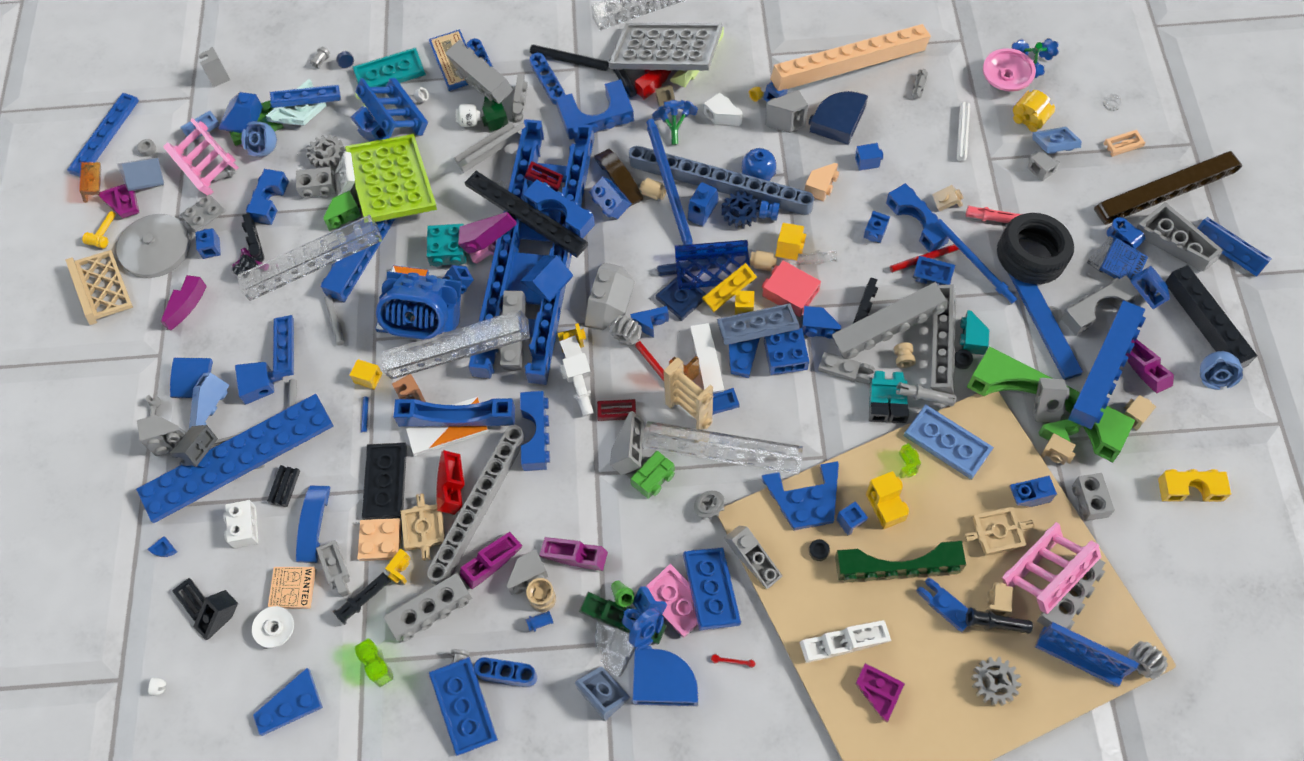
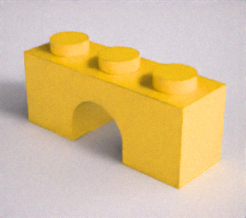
M1169 469L1158 478L1162 501L1182 502L1190 495L1188 486L1195 487L1200 491L1203 502H1224L1231 495L1227 472H1218L1217 469L1207 470L1206 472H1198L1196 469H1190L1185 472Z

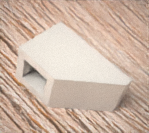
M718 93L704 103V114L714 124L740 126L742 124L743 113L740 108L735 107L729 98L724 97L721 93Z

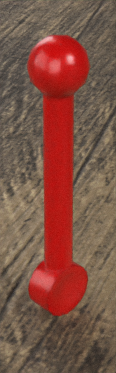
M717 654L711 657L713 663L748 665L750 668L755 666V661L752 659L748 661L719 657Z

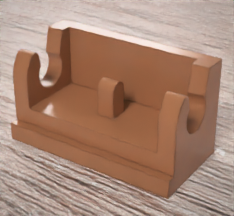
M411 374L392 383L399 399H416L426 402Z

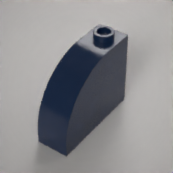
M853 91L830 95L820 103L815 114H811L808 122L810 133L849 145L866 108L868 95Z

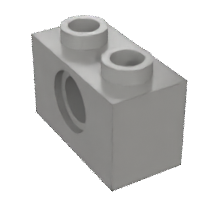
M1039 379L1032 410L1035 421L1053 423L1060 421L1061 416H1064L1065 399L1069 398V387H1066L1064 379Z

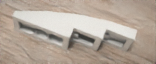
M709 323L690 326L704 390L709 385H712L713 394L724 392Z
M882 620L847 627L841 631L825 633L820 637L804 639L800 642L805 661L809 663L890 642L891 638L885 621Z

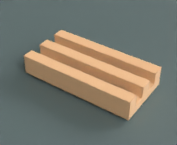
M1134 130L1106 139L1103 144L1108 146L1107 150L1111 151L1110 155L1113 157L1144 147L1145 141L1139 132Z

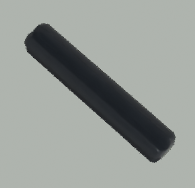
M613 69L618 79H621L628 96H636L637 89L624 69Z

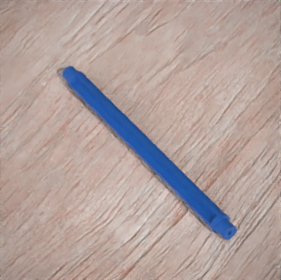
M649 119L646 121L647 131L682 243L685 245L686 251L694 249L693 239L657 125H655L654 119Z

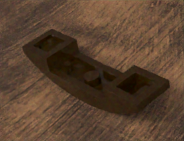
M607 149L594 156L601 169L606 171L613 183L632 203L630 206L643 200V196L631 174L612 150Z

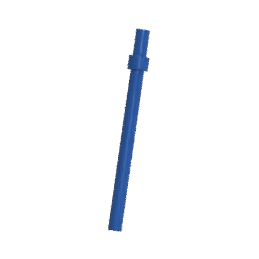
M941 219L935 223L996 287L995 290L999 294H1003L1011 304L1017 300L1008 290V286L1001 282Z

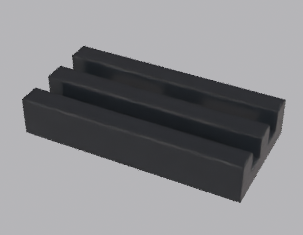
M280 465L267 499L269 504L288 507L300 474L299 468L292 469V467ZM292 473V477H291L290 483H289V485H288L286 494H285V496H284L283 501H281V498H282V496H283V493H284V491H285V489H286V487H287V482H288L289 476H290V474Z
M188 578L172 591L191 618L196 621L201 606L186 586L190 585L202 603L205 600V596L193 580ZM180 590L185 592L198 610L196 614L181 595Z

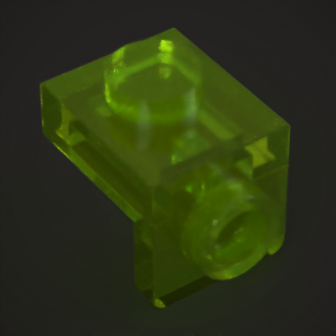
M907 443L901 447L899 455L906 464L900 471L899 475L901 478L914 476L919 472L918 470L921 465L917 450Z

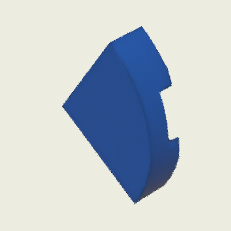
M165 536L148 548V551L158 557H169L177 553V550Z

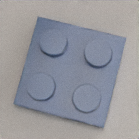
M1067 127L1033 132L1032 139L1049 154L1064 150L1072 151L1075 148H1081L1082 143Z

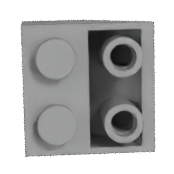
M800 91L789 92L784 96L773 98L767 102L765 121L767 127L791 133L806 126L808 104Z
M158 415L137 420L139 440L155 456H162L171 452L186 434L179 426Z

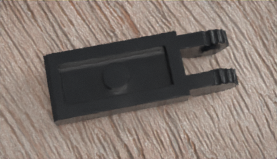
M249 213L243 214L244 222L241 224L244 232L248 234L245 238L249 246V253L254 260L262 262L265 258L255 222Z
M872 277L869 279L853 324L869 316L868 313L873 304L870 300L871 297L875 298L878 287L875 285L878 279Z

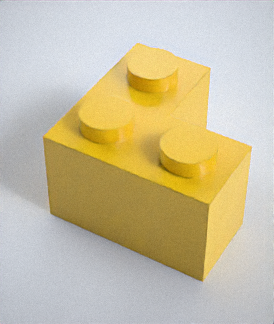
M894 471L871 479L866 491V496L883 530L906 521L909 515V508L906 502H902L900 498L903 488L902 481L898 476L896 477Z

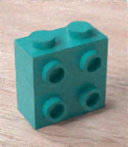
M464 223L427 226L426 257L430 266L440 267L442 265L458 266L466 264V251L458 245L459 228Z

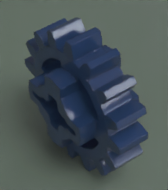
M737 191L735 196L732 193L730 194V199L725 197L724 203H722L721 215L724 216V221H728L729 226L735 224V228L738 225L745 228V224L751 226L752 222H757L760 204H758V199H753L752 194L746 196V192H744L743 195H740L739 191Z

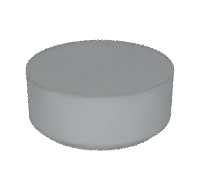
M144 139L138 143L137 150L142 156L148 157L155 153L156 145L152 140Z

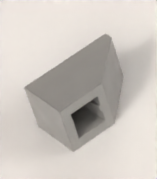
M537 550L517 558L507 584L511 595L524 592L528 584L534 579H545L548 577Z

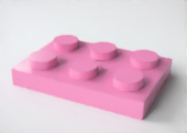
M669 564L646 587H648L655 601L666 602L667 607L662 615L684 638L698 625L689 582Z

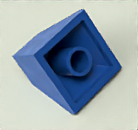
M239 92L232 98L219 125V130L242 133L243 129H247L249 126L247 125L249 122L258 121L263 107L257 95Z

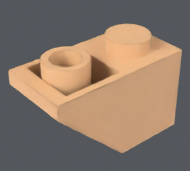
M833 163L812 170L805 184V191L810 192L815 199L824 201L826 196H830L832 192L833 181L836 182L838 179V164Z

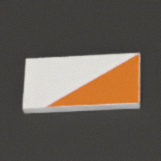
M478 397L453 405L477 404L480 401ZM487 426L406 427L414 456L489 433Z

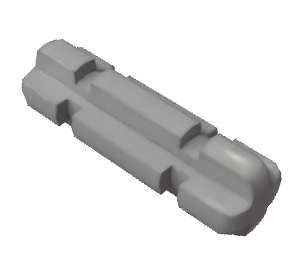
M926 69L918 70L912 91L914 99L922 97L928 75Z

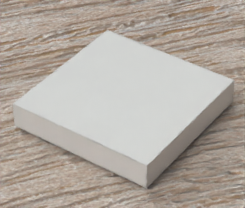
M344 152L334 173L337 196L350 191L355 182L350 152Z

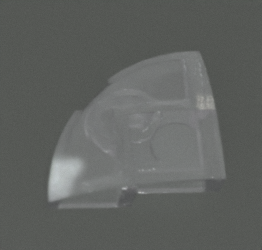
M598 622L595 632V645L597 649H600L603 656L601 662L611 673L621 677L636 647L630 644L629 633Z

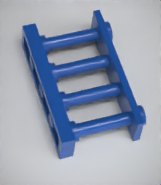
M360 78L356 87V93L388 137L392 136L394 128L411 127L417 136L424 134L428 121L396 78H389L386 87H369L364 78ZM375 94H387L389 98H377ZM383 105H395L397 109H385ZM391 116H403L405 120L394 121Z

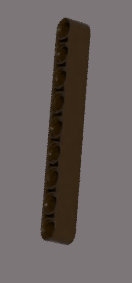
M1228 151L1099 203L1094 208V211L1103 224L1107 225L1116 218H1125L1230 176L1239 171L1243 165L1232 151Z

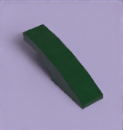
M589 591L587 592L578 612L628 634L631 631L623 625L622 620L625 610L633 608L619 606L610 599L605 600ZM663 623L659 634L655 632L651 637L654 640L652 643L659 645L667 626Z

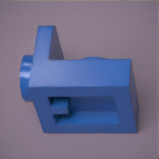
M640 586L633 601L635 608L642 613L653 608L662 615L667 607L665 601H655L646 586Z

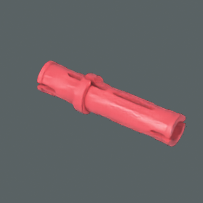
M969 205L966 210V217L982 219L985 222L989 220L1009 223L1014 217L1021 215L989 209V207L979 208Z

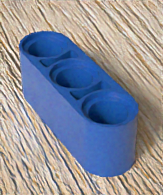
M482 657L474 665L476 674L484 681L520 687H532L537 682L535 669L526 663ZM484 665H490V670L487 673H480ZM510 668L511 673L509 676L502 677V670ZM524 672H532L530 679L522 680Z

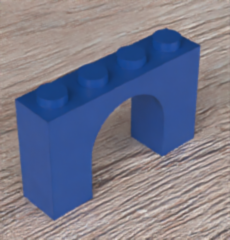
M621 79L605 84L606 97L610 106L605 112L598 115L582 113L578 109L572 93L556 98L557 109L569 140L574 139L573 128H575L576 124L593 125L594 133L634 121V111Z

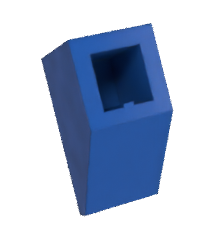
M804 306L802 319L804 335L833 339L832 334L841 330V325L824 308Z
M1050 475L1010 485L1016 504L1020 506L1034 507L1051 503L1057 495Z

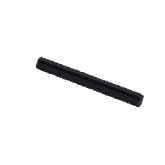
M534 44L530 47V54L541 53L546 58L607 71L609 68V62Z

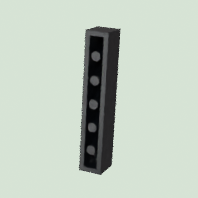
M1189 265L1171 272L1165 281L1168 289L1216 352L1225 351L1233 354L1239 359L1242 368L1249 366L1258 355Z

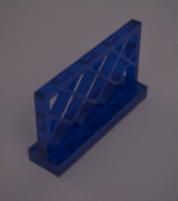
M748 240L675 245L678 289L715 287L723 281L718 278L722 271L729 276L732 274V272L726 269L730 263L738 268L744 263L750 267ZM724 256L728 261L722 266L716 262L718 257ZM738 256H745V261L742 264H739L734 259ZM700 259H707L709 261L705 267L697 262ZM680 261H690L691 264L685 269L680 265ZM712 263L719 268L715 274L707 270ZM694 264L701 270L696 276L690 272ZM704 273L711 277L709 281H702L699 278ZM687 274L693 280L690 283H682L681 279Z

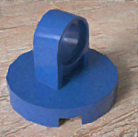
M653 608L648 609L644 613L637 609H626L622 623L631 630L629 633L630 644L639 650L649 646L654 641L651 639L654 633L659 634L661 631L664 617L658 610Z

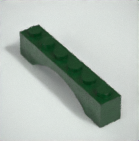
M962 541L941 542L926 555L908 561L877 559L859 549L837 550L835 555L838 580H844V582H854L857 579L863 578L866 581H873L877 577L895 579L902 575H906L908 578L918 577L919 574L937 576L942 572L954 575L961 573L966 566Z

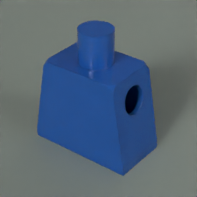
M703 182L699 184L689 201L687 220L702 227L705 225L719 202L716 188Z
M1152 266L1139 272L1131 280L1133 286L1152 309L1170 300L1167 284Z
M266 362L235 365L238 393L245 405L273 394V382L283 380V377H274L273 371H271Z

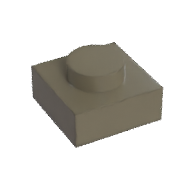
M672 85L655 89L659 107L664 106V102L675 100Z

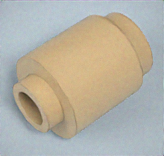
M650 178L641 182L640 190L642 195L655 200L664 199L666 195L664 183Z
M758 250L751 253L750 266H753L754 269L771 271L772 267L776 266L777 257H774V253Z

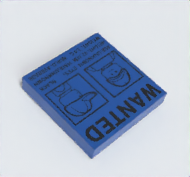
M1116 238L1113 240L1099 270L1114 279H1121L1127 276L1132 280L1136 274L1143 270L1148 256Z

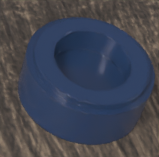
M342 51L337 55L336 61L341 68H349L353 65L354 58L350 52Z

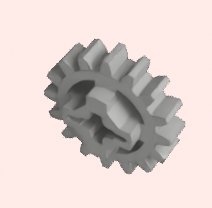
M331 134L326 138L324 135H321V139L316 137L315 142H310L311 147H307L308 152L306 154L310 163L314 164L315 168L319 166L321 168L331 167V165L337 167L336 163L340 162L341 157L346 151L341 139L338 140L337 136L332 138Z
M992 657L987 659V663L982 660L979 663L980 667L976 666L974 668L977 674H973L971 679L976 681L972 688L979 689L976 695H983V702L991 700L992 706H995L998 701L1001 706L1006 704V700L1009 703L1014 700L1013 696L1016 697L1019 694L1016 688L1021 687V683L1016 682L1020 678L1019 674H1014L1016 667H1008V660L1001 663V657H998L995 662ZM988 668H998V670H995V671H992V670H990V669L987 670V669H988ZM994 678L998 679V685L994 684ZM995 692L1006 693L1004 695H994Z

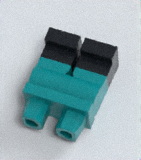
M875 371L870 384L869 421L886 422L889 416V423H907L909 418L908 396L896 394V390H900L897 389L899 382L908 384V380L904 379L903 372H893L892 380L885 379V372Z

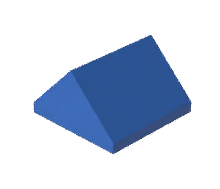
M544 255L521 280V283L550 302L571 280L573 274L557 255Z

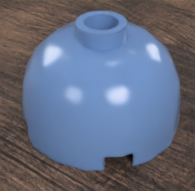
M249 122L247 129L242 131L241 140L243 148L247 149L248 154L261 157L269 155L277 144L274 129L263 122Z
M1217 351L1211 353L1204 358L1200 365L1202 382L1211 389L1220 390V387L1227 386V389L1231 388L1243 378V368L1239 359L1229 352Z

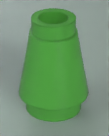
M614 581L611 585V590L616 604L622 607L630 606L634 601L633 590L621 581Z

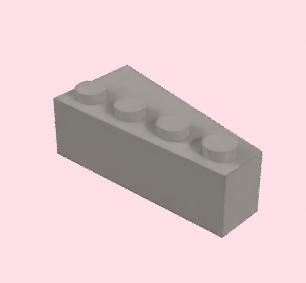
M460 39L445 52L457 71L455 73L460 79L464 78L471 87L474 85L476 90L481 94L484 93L490 101L494 100L499 104L513 91L503 75L492 66L490 67L483 58H479L470 47L467 49L464 42Z
M1166 202L1137 226V229L1144 233L1145 241L1203 272L1217 261L1223 251Z

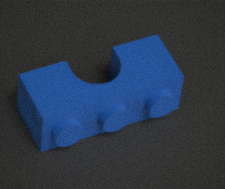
M264 169L262 175L259 176L257 187L253 191L250 204L246 208V213L251 215L254 222L272 225L278 210L273 201L268 199L275 195L284 196L289 183L284 172Z

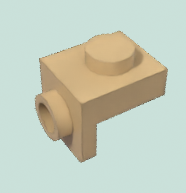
M953 185L932 194L939 211L955 204L959 207L963 206L961 201L963 195Z

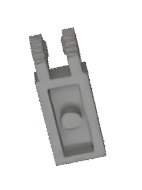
M524 74L517 75L512 106V117L515 122H521L523 119L522 111L525 105V95L523 93L527 92L528 82H525Z
M824 352L818 371L853 382L870 384L872 380L870 376L857 373L861 371L872 374L875 368L866 363L861 364L858 361Z

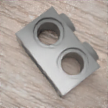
M324 167L296 171V189L300 197L311 198L336 194L335 175L332 168Z
M1097 473L1077 477L1072 485V491L1077 496L1079 502L1078 509L1080 514L1083 515L1084 520L1108 518L1115 509L1103 474ZM1085 485L1090 486L1092 491L1086 489ZM1091 504H1095L1098 510L1094 509Z

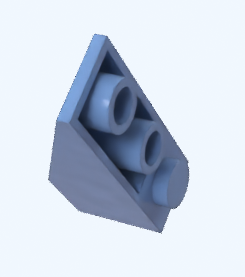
M211 372L204 373L193 388L189 429L191 426L206 425L205 421L207 418L212 416L217 410L216 405L219 400L224 399L228 393L227 388L229 384Z

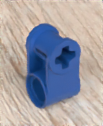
M1121 217L1114 219L1112 226L1107 229L1106 234L1109 239L1115 240L1117 238L1134 249H1137L1145 241L1144 233Z

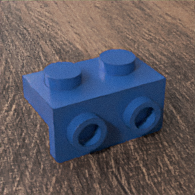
M919 256L913 278H916V282L922 284L936 282L937 285H950L956 265Z

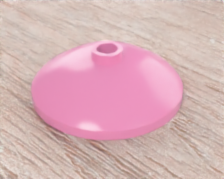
M1015 49L996 50L987 56L983 64V74L986 80L992 86L1004 91H1019L1028 87L1036 73L1032 59L1025 53Z

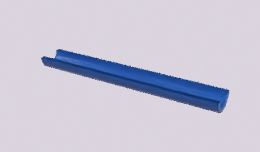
M366 396L363 397L361 433L367 432L369 397Z

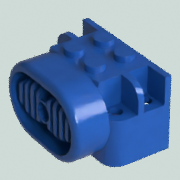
M388 271L387 280L382 284V294L376 307L377 321L386 332L394 336L426 340L437 335H452L460 323L462 281L441 279L434 275L420 276L418 273L405 274Z

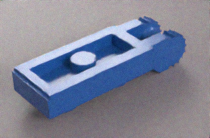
M928 577L925 583L937 594L933 597L931 593L922 587L917 589V593L928 602L930 607L956 629L963 632L967 627L966 613L968 608L943 587L941 588L937 582Z

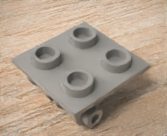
M209 194L193 206L187 208L180 216L189 227H192L197 232L226 210Z

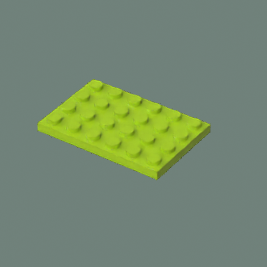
M414 134L345 146L346 152L351 153L355 178L354 184L365 224L437 210Z

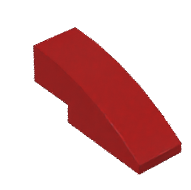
M644 69L645 75L635 80L637 94L643 100L651 96L655 89L660 88L666 81L672 70Z
M443 450L437 474V511L455 515L463 507L461 489L465 484L461 455Z

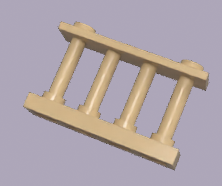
M677 357L664 369L665 404L670 409L675 405H680L696 419V431L700 433L703 429L709 428L713 422V386L709 385L705 390H702L684 375L683 361Z

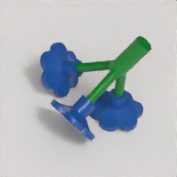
M1047 38L1042 43L1037 42L1034 48H1029L1028 43H1025L1023 39H1019L1012 44V49L1019 50L1026 55H1029V52L1035 54L1033 63L1036 73L1034 78H1037L1045 73L1044 66L1037 61L1038 54L1041 58L1051 60L1053 56L1058 55L1059 50L1057 48L1059 44L1057 41Z
M671 100L664 102V106H660L652 116L654 121L662 120L666 122L671 130V144L678 145V129L688 115L696 116L698 108L690 101ZM678 109L683 110L682 116L676 125V115H678ZM670 112L672 115L673 126L669 122V117L667 116Z

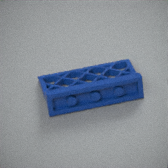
M1054 622L1048 627L1044 626L1035 645L1036 648L1116 687H1119L1122 679L1135 671L1139 665L1138 662Z

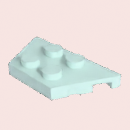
M308 79L298 89L314 86L312 81ZM326 102L277 107L268 113L266 118L269 122L306 125L326 107Z

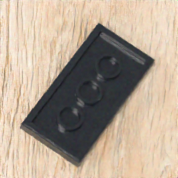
M406 442L367 444L362 506L363 520L401 519V510L404 509Z

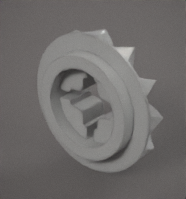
M713 490L702 493L694 503V510L697 516H700L703 520L705 518L712 520L713 516H719V512L724 511V505L726 504L724 496L720 492ZM713 503L714 506H713V507L710 506L709 509H708V508H707V505H711V504Z

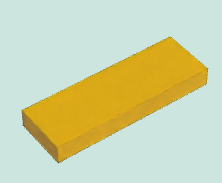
M744 263L703 296L702 299L714 313L735 296L736 290L741 291L755 280L757 276Z

